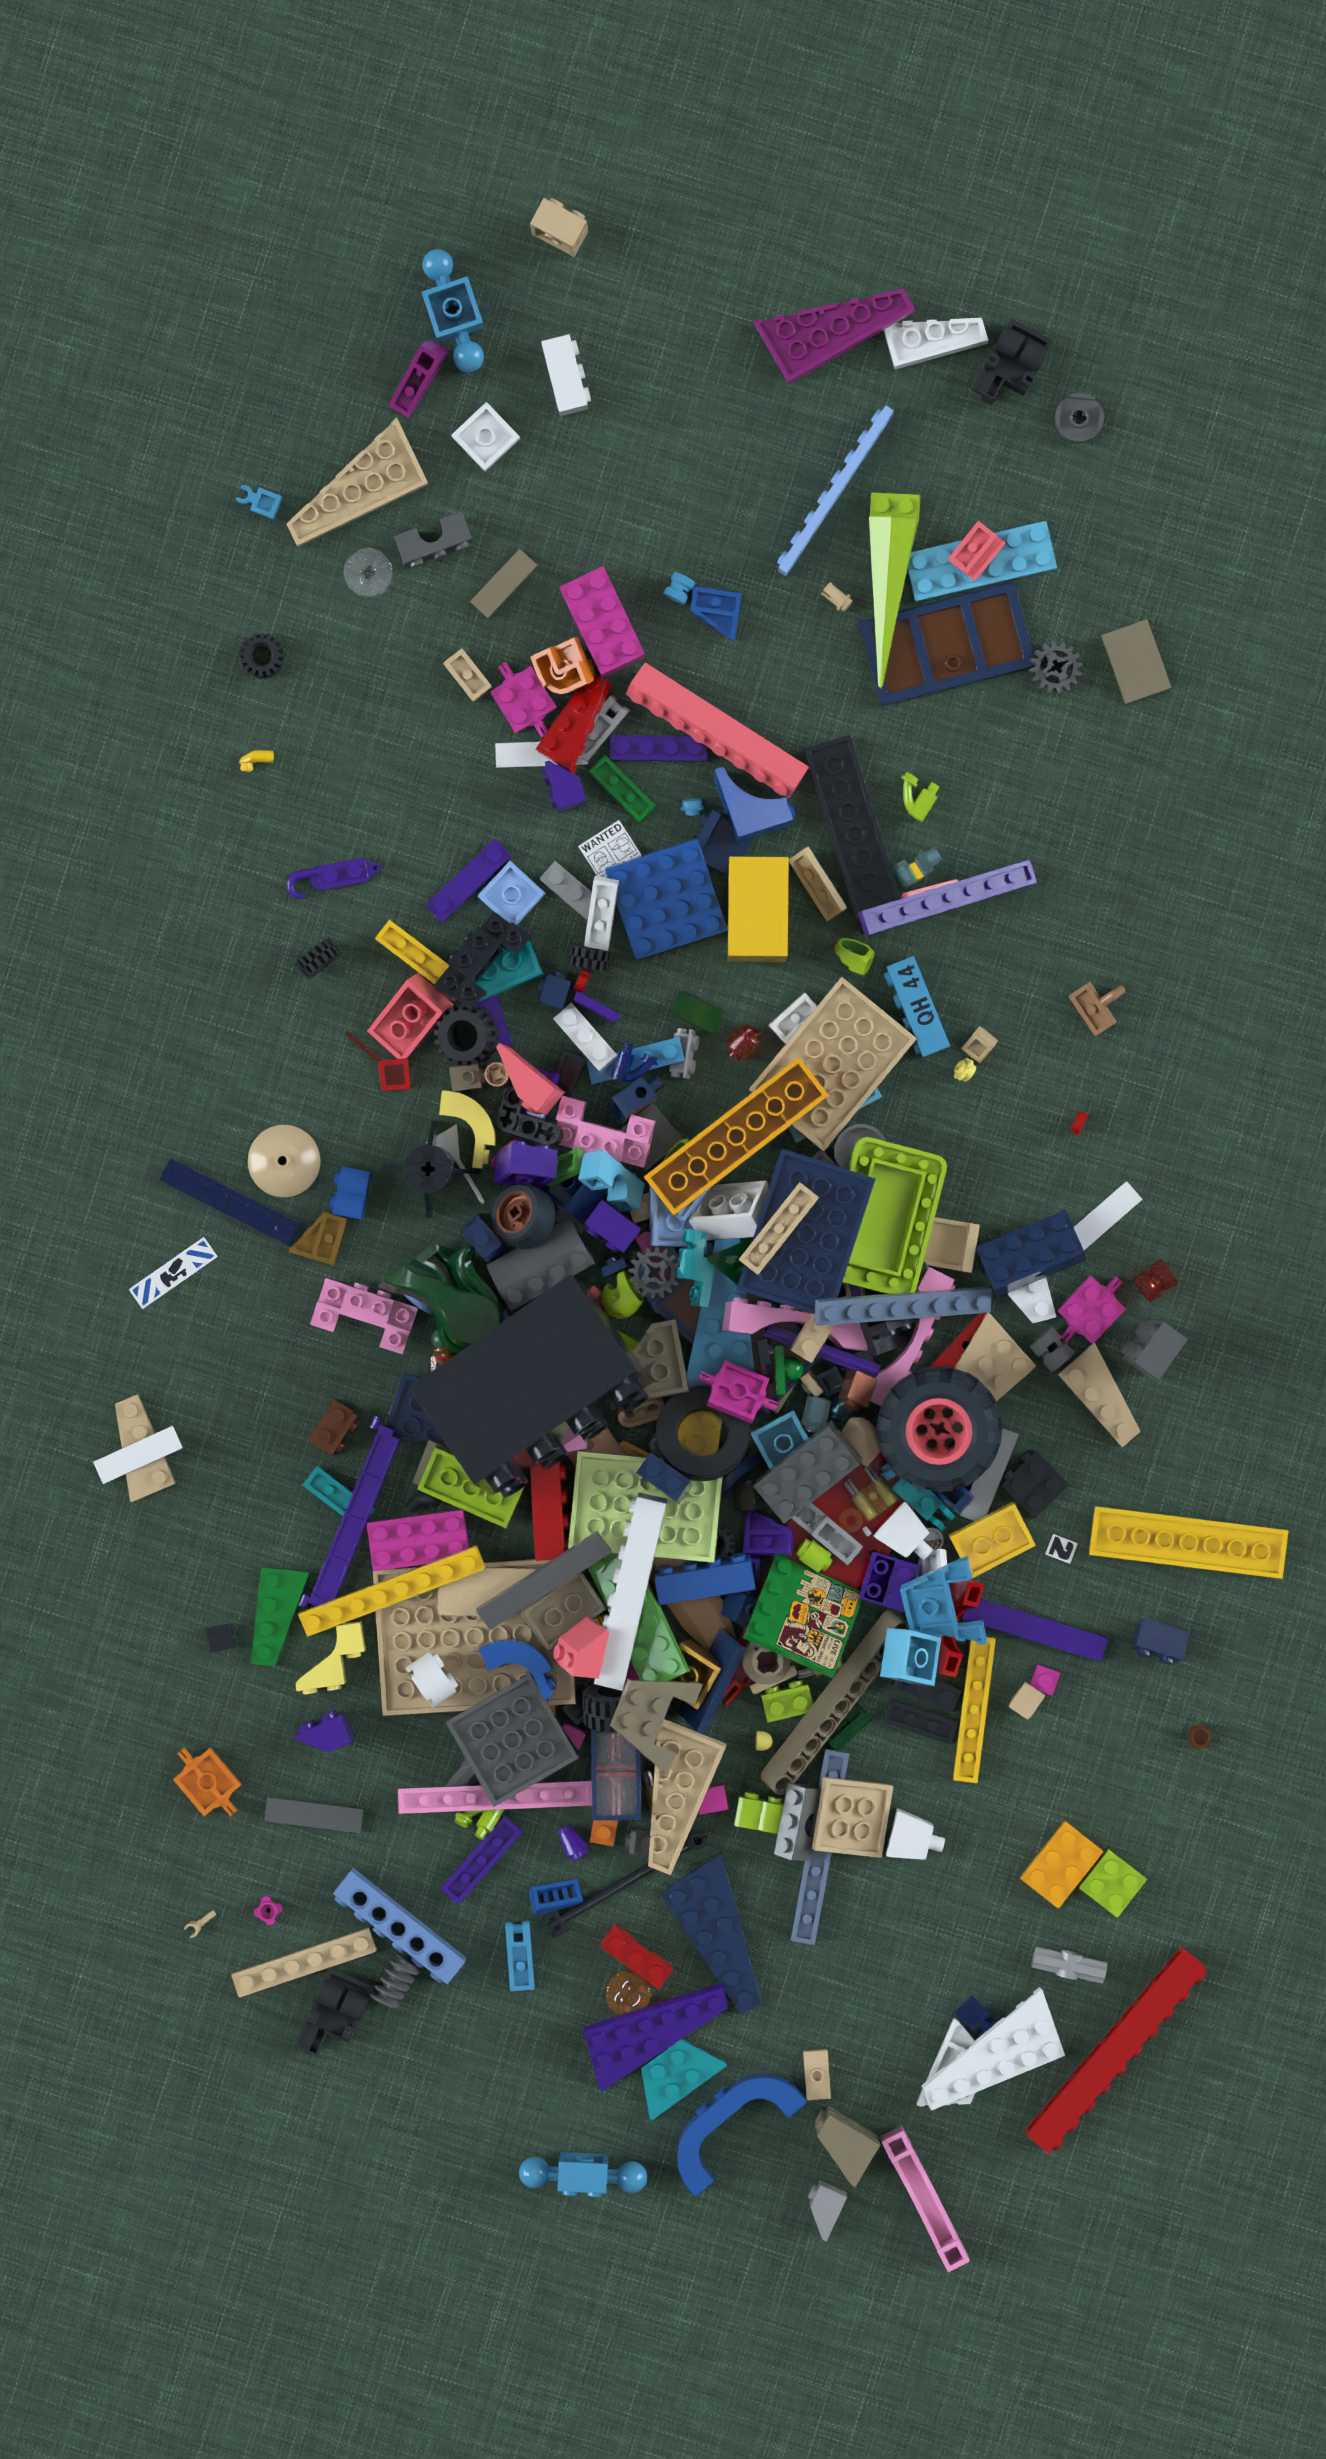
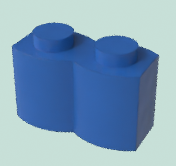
M343 1166L341 1171H336L334 1185H338L336 1195H331L329 1209H333L332 1214L363 1220L371 1172Z

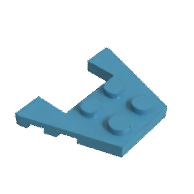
M968 1556L901 1585L900 1592L909 1630L936 1637L944 1635L955 1637L959 1641L965 1642V1639L977 1641V1644H986L987 1637L983 1620L957 1622L949 1583L972 1579Z

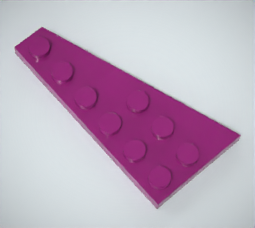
M904 289L875 294L874 297L860 300L858 298L852 299L846 303H834L806 309L791 315L774 316V318L762 321L760 319L753 321V324L787 383L791 384L916 312Z

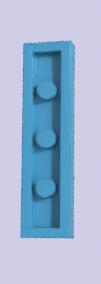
M681 1037L618 1052L616 1053L618 1058L601 1073L590 1060H587L586 1063L591 1083L596 1084L685 1061V1053Z

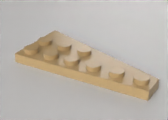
M397 417L365 450H362L335 476L336 478L325 486L309 504L307 503L287 523V526L297 547L429 485Z
M664 1719L657 1736L656 1746L672 1751L676 1755L668 1774L659 1770L655 1765L648 1866L671 1875L724 1753L726 1743Z

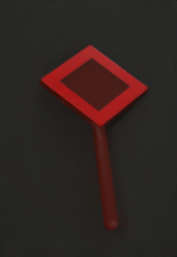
M347 1031L345 1033L349 1039L379 1064L381 1091L412 1089L408 1058L381 1060L350 1032Z

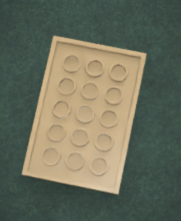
M841 977L749 1090L753 1093L796 1058L800 1057L829 1096L793 1123L792 1126L822 1151H825L917 1038Z

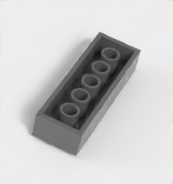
M1151 1319L1142 1321L1135 1330V1333L1138 1334L1133 1341L1128 1340L1122 1348L1121 1353H1123L1121 1359L1144 1376L1159 1380L1188 1339L1163 1321Z

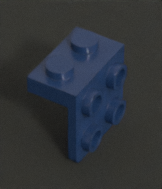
M712 810L710 815H704L699 825L703 828L699 837L694 835L692 839L698 838L706 864L729 876V857H744L753 838L736 843L729 821L722 818L721 814Z

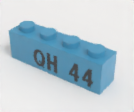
M912 956L887 966V973H884V977L888 987H894L896 995L893 996L897 1009L902 1008L905 1018H902L904 1027L917 1038L912 1044L915 1054L920 1053L923 1058L950 1047L915 957Z

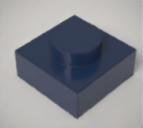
M617 1256L604 1261L605 1267L601 1268L604 1277L626 1268L627 1265L623 1258L618 1260Z

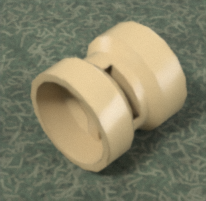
M491 1063L485 1070V1079L494 1087H502L509 1080L507 1070L502 1063Z

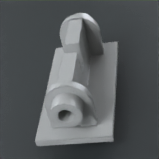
M677 1028L674 1038L681 1037L685 1061L671 1064L669 1071L671 1072V1077L680 1078L681 1073H683V1078L690 1079V1074H694L696 1062L693 1060V1053L698 1048L699 1036H696V1031L689 1029V1034H687V1029Z

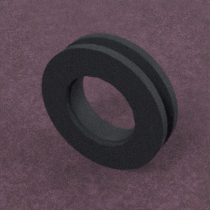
M710 1386L690 1387L689 1392L676 1394L671 1397L662 1408L656 1425L657 1446L664 1462L687 1479L695 1481H711L732 1472L744 1458L749 1443L748 1422L707 1406L711 1395ZM693 1412H712L719 1416L727 1426V1441L713 1455H693L686 1451L679 1442L677 1434L679 1425L685 1417Z

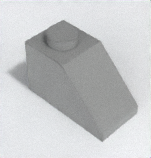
M820 2180L817 2186H812L808 2198L811 2199L810 2207L822 2240L827 2241L847 2199V2193Z

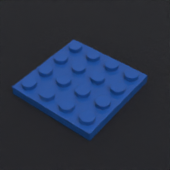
M698 838L605 867L608 878L619 880L616 903L636 960L728 931V926Z

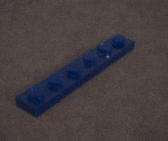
M173 1159L169 1160L160 1178V1181L289 1246L300 1226V1223Z

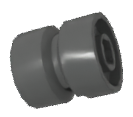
M1054 1327L1048 1329L1029 1346L1037 1357L1044 1358L1042 1363L1051 1373L1075 1354L1066 1342H1061L1062 1337ZM1052 1344L1055 1348L1049 1352L1047 1347Z

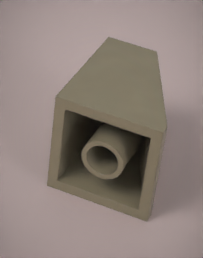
M828 2106L825 2111L821 2110L815 2119L817 2137L850 2184L856 2187L880 2146L879 2136Z

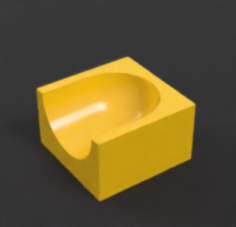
M729 857L728 962H786L788 956L789 857Z

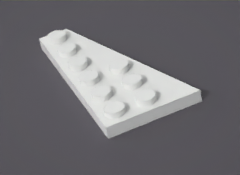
M1040 1987L1025 2002L1022 2001L1018 2004L1016 2009L1006 2018L1000 2019L975 2040V2044L969 2049L963 2050L957 2055V2059L951 2064L943 2067L922 2085L925 2098L931 2110L1065 2056L1043 1990Z

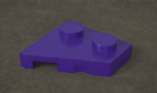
M746 1508L743 1553L750 1556H792L794 1532L776 1523L774 1520L764 1517L750 1508Z

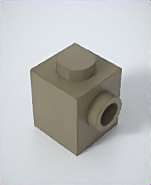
M478 1063L470 1064L469 1066L449 1067L453 1092L483 1088L482 1083L486 1082L485 1069L480 1068Z

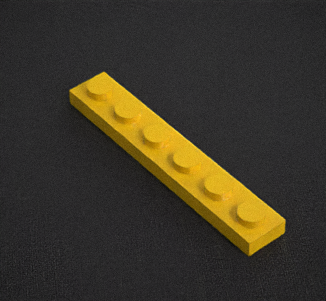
M987 1637V1642L983 1645L977 1644V1641L970 1640L953 1780L978 1783L996 1640L993 1637Z

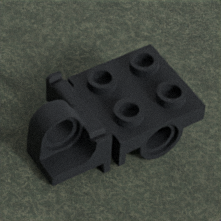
M1011 318L972 391L981 395V400L991 406L1002 385L1025 396L1053 340Z
M329 1968L310 2011L311 2014L316 2016L314 2020L307 2017L295 2047L318 2056L327 2034L350 2043L352 2036L346 2033L348 2030L355 2032L374 1987Z

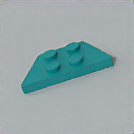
M681 2039L641 2066L651 2121L725 2068L727 2063Z

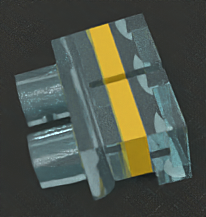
M935 847L926 853L920 850L912 864L908 865L904 859L896 864L893 870L906 890L929 876L934 871L933 867L940 863L942 857Z

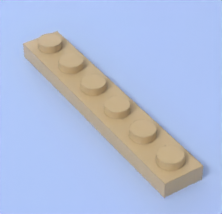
M370 1927L234 1972L231 1976L240 1998L377 1952V1947Z

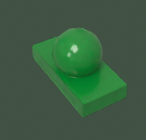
M783 1344L773 1346L775 1393L777 1395H785V1379L788 1381L799 1379L803 1374L804 1368L802 1362L796 1357L784 1359Z

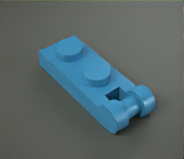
M522 1921V1924L505 1922L510 1991L534 1990L530 1921ZM523 1933V1940L514 1941V1934Z

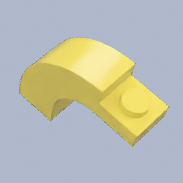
M442 1090L439 1115L461 1118L472 1127L475 1135L472 1167L483 1169V1165L489 1162L490 1150L485 1149L486 1145L496 1146L495 1130L488 1113L472 1098L461 1093Z

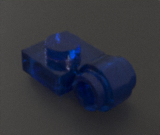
M973 1995L955 2011V2014L972 2031L979 2025L980 2029L978 2032L980 2035H983L997 2023L993 2017L986 2018L990 2014L989 2011Z

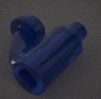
M625 1042L623 1050L618 1051L610 1078L624 1083L634 1081L648 1071L652 1065L657 1066L658 1057L644 1053L643 1058L641 1057L640 1061H643V1064L631 1071L630 1069L635 1057L632 1054L634 1044Z

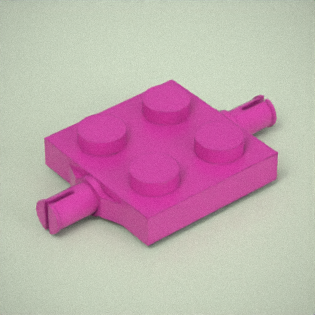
M507 662L503 663V666L500 665L498 669H500L505 680L500 686L490 691L516 734L526 727L535 726L540 737H544L548 729L542 720L548 713L555 710L557 706L546 688L541 684L532 666L520 673L513 674Z
M1089 1275L1056 1310L1065 1318L1069 1325L1061 1334V1339L1067 1343L1075 1333H1078L1093 1344L1126 1309L1116 1300L1113 1294L1123 1282L1115 1276L1107 1286H1104Z
M724 1360L721 1370L716 1376L701 1371L698 1381L711 1385V1395L707 1406L751 1424L761 1406L775 1412L779 1403L765 1397L766 1387L770 1378Z

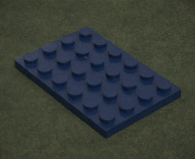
M782 1149L752 1242L799 1182L817 1195L819 1199L759 1275L744 1264L737 1289L815 1314L816 1299L838 1298L876 1179Z

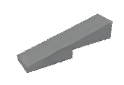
M1004 1428L1002 1429L1001 1444L996 1458L989 1469L979 1479L972 1482L969 1492L974 1496V1500L961 1512L960 1516L976 1521L987 1515L1019 1434Z
M812 1503L792 1517L794 1521L847 1565L863 1548L860 1543Z

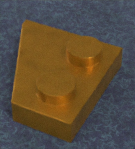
M323 1212L316 1222L289 1249V1252L334 1265L348 1219Z

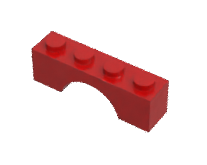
M974 1580L949 1583L957 1622L963 1613L970 1609L978 1608L985 1584ZM941 1635L936 1672L956 1677L963 1654L956 1645L955 1637Z

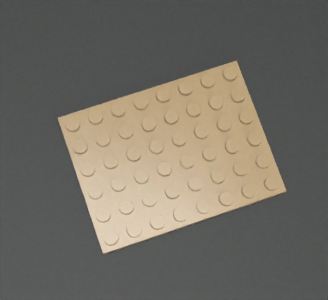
M535 1559L485 1562L484 1564L485 1567L536 1568L537 1570L551 1560L535 1561ZM418 1567L373 1571L374 1584ZM438 1587L376 1611L383 1716L465 1711L531 1673L526 1667L516 1663L503 1664L488 1671L479 1648L490 1642L507 1638L524 1640L537 1646L552 1662L554 1668L546 1672V1674L553 1677L557 1689H554V1696L546 1699L549 1705L576 1704L575 1676L569 1674L554 1661L553 1652L555 1647L546 1651L523 1617H510L490 1630L480 1616L438 1615ZM429 1651L431 1654L437 1652L445 1665L442 1667L444 1673L448 1674L450 1672L458 1683V1687L455 1688L457 1692L434 1708L430 1706L432 1699L426 1701L412 1680L411 1675L414 1672L410 1671L408 1673L406 1670L407 1666Z

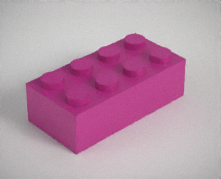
M604 566L560 586L561 594L601 677L604 678L645 658L641 644Z
M463 1509L367 1522L373 1571L429 1564L470 1548L465 1510Z

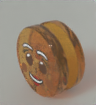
M624 1969L618 1971L608 1981L606 2000L609 2007L616 2014L622 2015L647 2007L651 1997L650 1984L633 1970Z

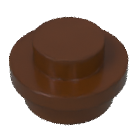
M1194 1725L1188 1731V1742L1194 1748L1203 1749L1211 1743L1212 1733L1205 1725Z

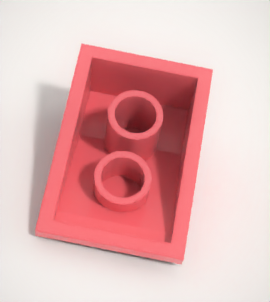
M417 973L406 980L367 1032L397 1059H407L438 1026L436 1022L438 1019L443 1018L441 1015L445 1011H449V1008L453 1007L454 1004L437 992L434 986L421 974Z
M499 1043L496 1048L518 1097L523 1100L521 1105L536 1115L539 1113L547 1115L565 1092L513 1049Z

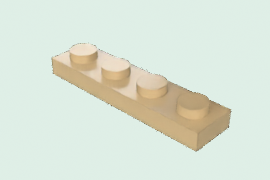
M799 1182L739 1260L759 1275L819 1197Z

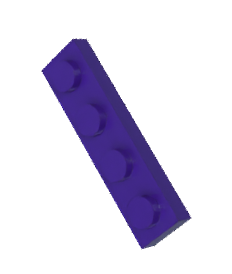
M610 735V760L707 762V746L696 742L691 736Z
M504 1815L495 1825L492 1832L485 1836L440 1889L459 1905L523 1830Z

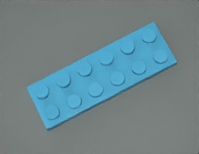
M1043 521L996 532L997 537L1005 541L1006 544L975 582L948 561L949 556L962 540L911 552L907 570L915 602L1056 570L1057 565L1047 522Z

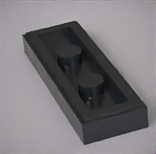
M891 1698L882 1722L952 1745L959 1724L957 1720Z

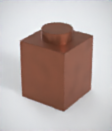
M847 1371L838 1399L844 1401L846 1407L854 1410L868 1407L878 1380L859 1371Z

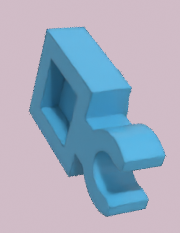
M241 485V489L247 491L248 496L245 499L237 497V502L242 505L250 503L252 504L251 512L274 520L282 496L260 487L257 493H253L249 486Z

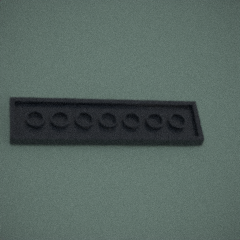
M847 735L805 748L804 753L859 932L862 935L865 933L858 912L901 898L851 735Z

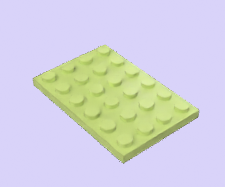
M578 1451L568 1549L598 1531L611 1548L612 1553L619 1554L621 1545L626 1546L628 1537L623 1536L626 1522H631L633 1513L629 1512L632 1498L637 1499L638 1493L641 1492L667 1499L654 1557L715 1562L722 1477L711 1481L690 1480L693 1486L678 1505L638 1476L636 1472L646 1458Z

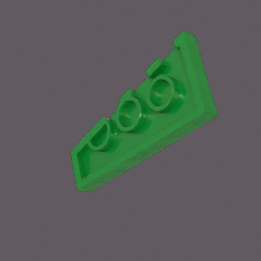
M261 1567L251 1664L276 1666L310 1572Z

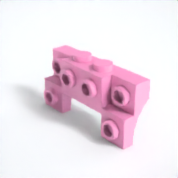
M567 1096L561 1097L556 1120H558L557 1126L563 1130L564 1135L561 1143L558 1145L573 1149L580 1148L584 1150V1153L604 1150L618 1162L647 1168L655 1120L631 1114L627 1131L625 1132L583 1121L587 1102Z
M325 1278L310 1325L334 1332L339 1315L342 1314L385 1328L379 1347L400 1354L404 1353L419 1309L418 1307L391 1299L392 1294L378 1290L377 1294L369 1292L368 1286L355 1283L353 1287Z

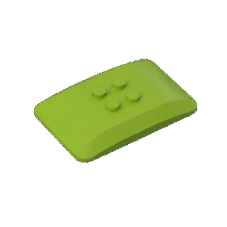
M871 1137L860 1138L855 1144L848 1170L875 1178L876 1180L843 1282L887 1294L915 1292L947 1171L946 1161L943 1157Z

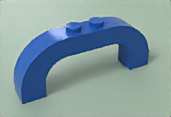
M759 2073L748 2075L739 2079L728 2088L722 2087L714 2094L715 2099L711 2103L705 2102L696 2109L695 2112L697 2114L688 2122L680 2136L677 2156L682 2180L695 2197L714 2181V2176L706 2168L699 2156V2148L704 2138L745 2103L753 2099L772 2101L789 2118L807 2103L806 2097L794 2084L785 2078L773 2074Z

